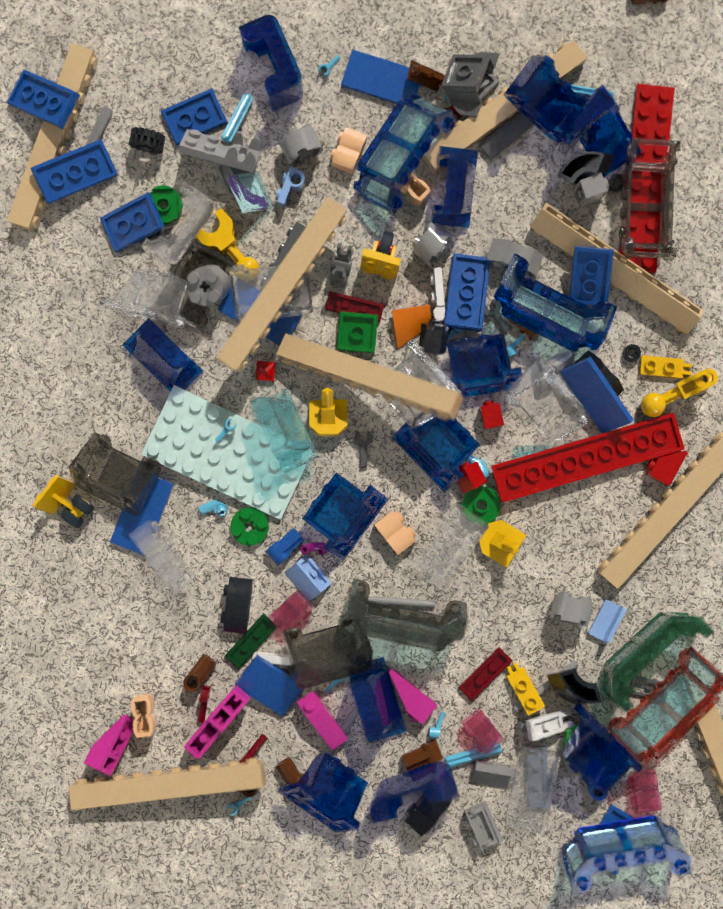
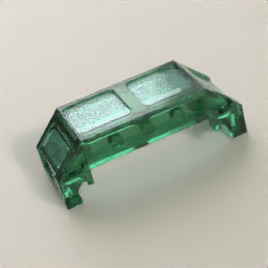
M660 611L604 663L603 692L616 706L627 713L633 707L628 697L634 693L628 686V683L681 634L693 638L696 633H700L704 638H708L714 631L699 616H691L688 613Z

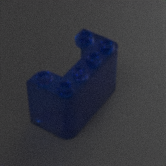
M264 15L239 26L242 45L246 53L254 52L258 58L267 54L274 68L275 74L267 77L264 84L272 112L299 101L304 94L302 75L276 17Z
M547 55L532 56L503 95L552 141L569 145L598 107L593 103L594 99L590 95L575 93L570 83L559 78L560 74L555 70V61Z

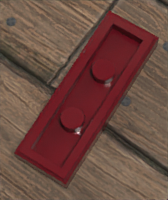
M329 291L325 310L339 314L340 311L378 315V323H380L385 304Z
M498 647L458 688L473 701L513 660Z

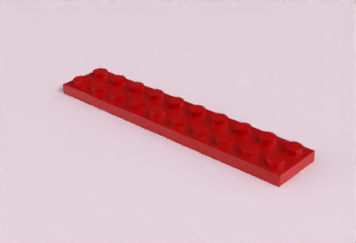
M637 83L619 253L648 273L655 274L657 271L675 87Z
M670 413L490 467L500 501L503 503L684 450L685 447L675 414Z

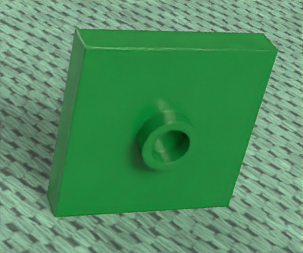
M340 311L337 350L375 353L378 315Z

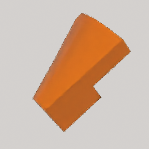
M430 304L392 310L397 348H401L420 334L421 323H427L431 319Z

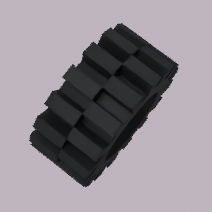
M134 127L131 129L129 146L136 148L138 151L142 150V152L161 154L163 153L166 137L160 132L149 130V128Z

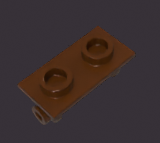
M411 60L407 79L438 92L445 75Z

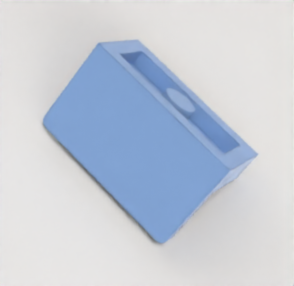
M308 554L285 572L309 602L331 584L330 580Z
M605 599L587 633L609 644L627 609Z

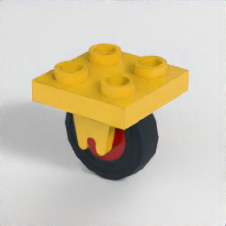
M384 231L381 241H375L372 250L363 249L360 270L370 275H381L382 278L387 280H396L401 258L395 257L397 247L392 245L394 233Z

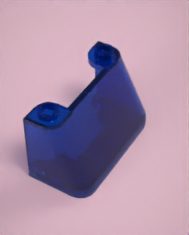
M602 84L595 89L570 123L572 128L569 131L574 139H579L586 152H604L615 155L608 173H602L604 178L637 156L642 150L633 139V135L621 117L617 102Z
M438 761L382 780L377 787L369 809L372 823L398 818L397 810L400 806L404 805L402 796L423 790L426 800L430 803L460 798L450 765L447 762Z

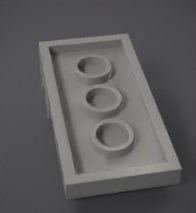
M187 129L179 145L178 152L254 173L261 151V141L259 137L255 136L251 140L250 145L245 146L242 133L237 132L232 142L226 143L216 135H206L198 130Z

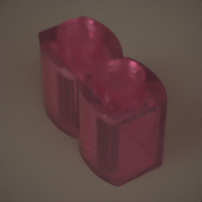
M296 590L268 618L283 634L287 631L291 633L298 627L296 623L301 618L305 620L312 614L311 609L313 606Z
M480 708L476 709L461 722L464 726L461 729L468 738L470 736L474 738L476 742L473 745L480 753L484 751L487 755L505 741Z
M653 768L630 771V777H627L629 789L633 790V796L630 797L632 808H635L638 813L662 810L656 771Z

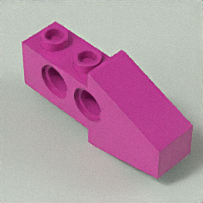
M235 685L188 740L184 748L199 760L251 697Z

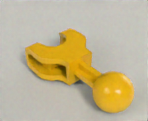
M220 208L215 212L220 221L217 231L207 233L199 226L193 230V233L205 249L219 251L223 256L228 254L236 263V274L241 280L252 281L257 278L260 272L259 263L252 257H245L236 247L238 242L234 238L235 225L223 209Z
M705 369L675 383V388L661 395L649 393L641 400V410L649 417H657L664 412L667 404L679 398L682 400L687 399L715 385L718 381V375L713 369ZM703 375L707 378L706 383L702 381Z

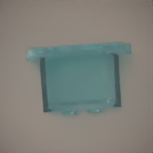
M288 389L271 397L262 396L250 401L269 446L284 473L319 458Z

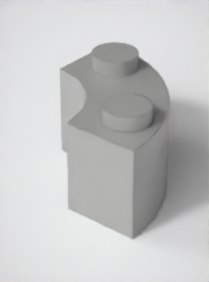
M493 238L486 260L493 263L494 268L509 269L518 272V275L521 277L529 278V275L537 277L543 254L534 248L525 247L507 239Z

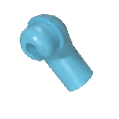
M212 500L199 506L202 515L212 511L218 514V516H225L228 510L224 503L217 500Z

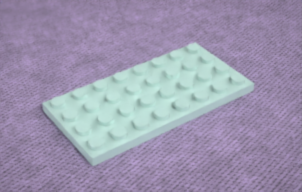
M174 385L141 455L281 520L313 450ZM231 418L230 422L227 423V426L232 428L237 423L235 430L229 431L217 443L215 441L216 437L225 428L226 420Z

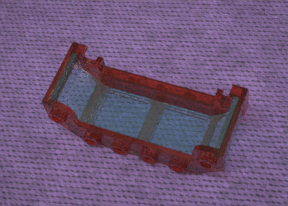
M692 646L681 651L678 656L680 666L673 668L663 682H658L654 687V691L650 695H645L637 708H632L626 714L627 717L625 719L623 717H614L608 724V731L643 767L649 765L654 757L656 760L662 758L720 700L718 694L723 690V675Z

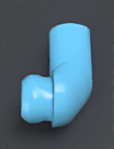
M469 455L467 458L469 464L477 461L485 478H487L489 470L486 463Z

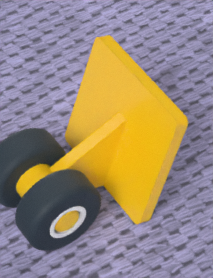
M55 475L48 481L46 488L37 495L35 502L32 504L34 508L52 515L61 504L65 505L68 508H65L60 516L75 528H80L84 521L81 518L83 513L89 515L94 510V506L78 494L73 497L71 502L66 499L76 484L58 475Z

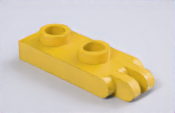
M641 355L639 375L683 379V375L691 376V371H684V368H692V364L684 363V359Z
M514 662L513 665L516 671L513 672L511 667L507 666L506 668L509 672L507 678L529 716L544 708L545 705L524 667L519 668L517 662Z

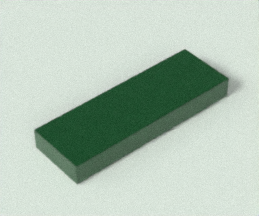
M263 613L247 630V634H244L226 653L225 657L239 669L278 625Z

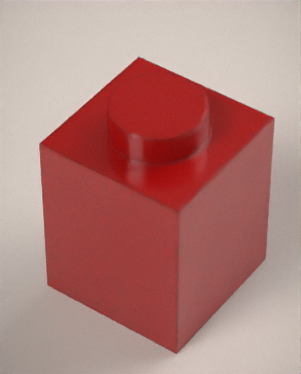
M494 400L483 402V406L479 407L483 430L504 426L500 403L494 404Z
M468 461L458 466L459 470L452 473L463 494L487 482L477 461L471 464Z

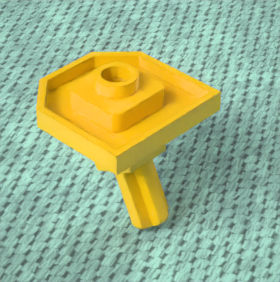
M325 388L321 392L322 400H309V428L319 437L339 436L348 428L347 399L333 400V390Z
M503 520L488 523L478 539L481 553L507 568L516 552L519 553V547L526 534Z

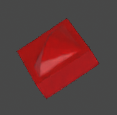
M257 360L255 380L274 382L276 362Z

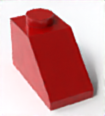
M680 451L650 460L645 468L647 470L646 476L664 486H670L688 452Z

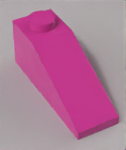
M390 667L389 673L409 713L408 717L415 723L419 721L423 724L437 707V704Z
M316 690L310 692L297 702L308 720L332 750L348 740V737Z
M124 714L92 745L84 764L111 776L134 732V719Z

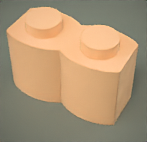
M345 128L344 132H340L337 139L339 145L337 149L332 150L330 156L332 166L353 174L366 145L367 136L349 128Z
M402 165L393 174L394 186L400 192L406 194L411 203L420 207L429 198V186L423 180L416 178L415 173L409 167Z
M391 510L374 525L397 555H399L416 542L414 539L416 534L410 526L406 528L403 525L404 519L398 511L394 513Z
M151 693L137 694L132 699L131 710L135 717L133 731L137 738L151 736L156 730L157 722L153 713L155 702Z

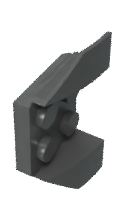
M481 51L474 55H452L441 86L459 115L478 116L482 105L478 91L486 69L495 68L499 53Z

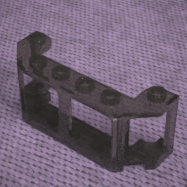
M634 138L627 145L625 168L621 173L624 189H621L620 200H623V208L621 207L620 209L622 226L619 228V238H622L621 245L625 259L630 257L663 258L664 261H672L677 257V247H673L675 240H672L674 173L678 160L676 159V151H680L681 141ZM637 145L668 146L664 162H634L637 155ZM632 171L659 172L662 174L661 203L631 202ZM630 211L660 213L659 243H634L633 238L629 237ZM633 248L657 249L661 253L633 251Z

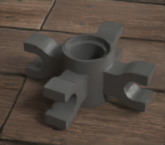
M338 243L337 256H333L330 280L332 286L338 280L342 283L341 288H345L346 276L350 275L353 259L351 258L353 252L351 251L353 246L349 245L348 250L343 251L341 249L342 244Z

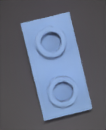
M291 166L288 172L285 171L282 182H284L283 187L278 189L275 197L278 206L286 208L292 191L298 192L305 187L304 174ZM294 178L301 179L299 184H293L291 181Z

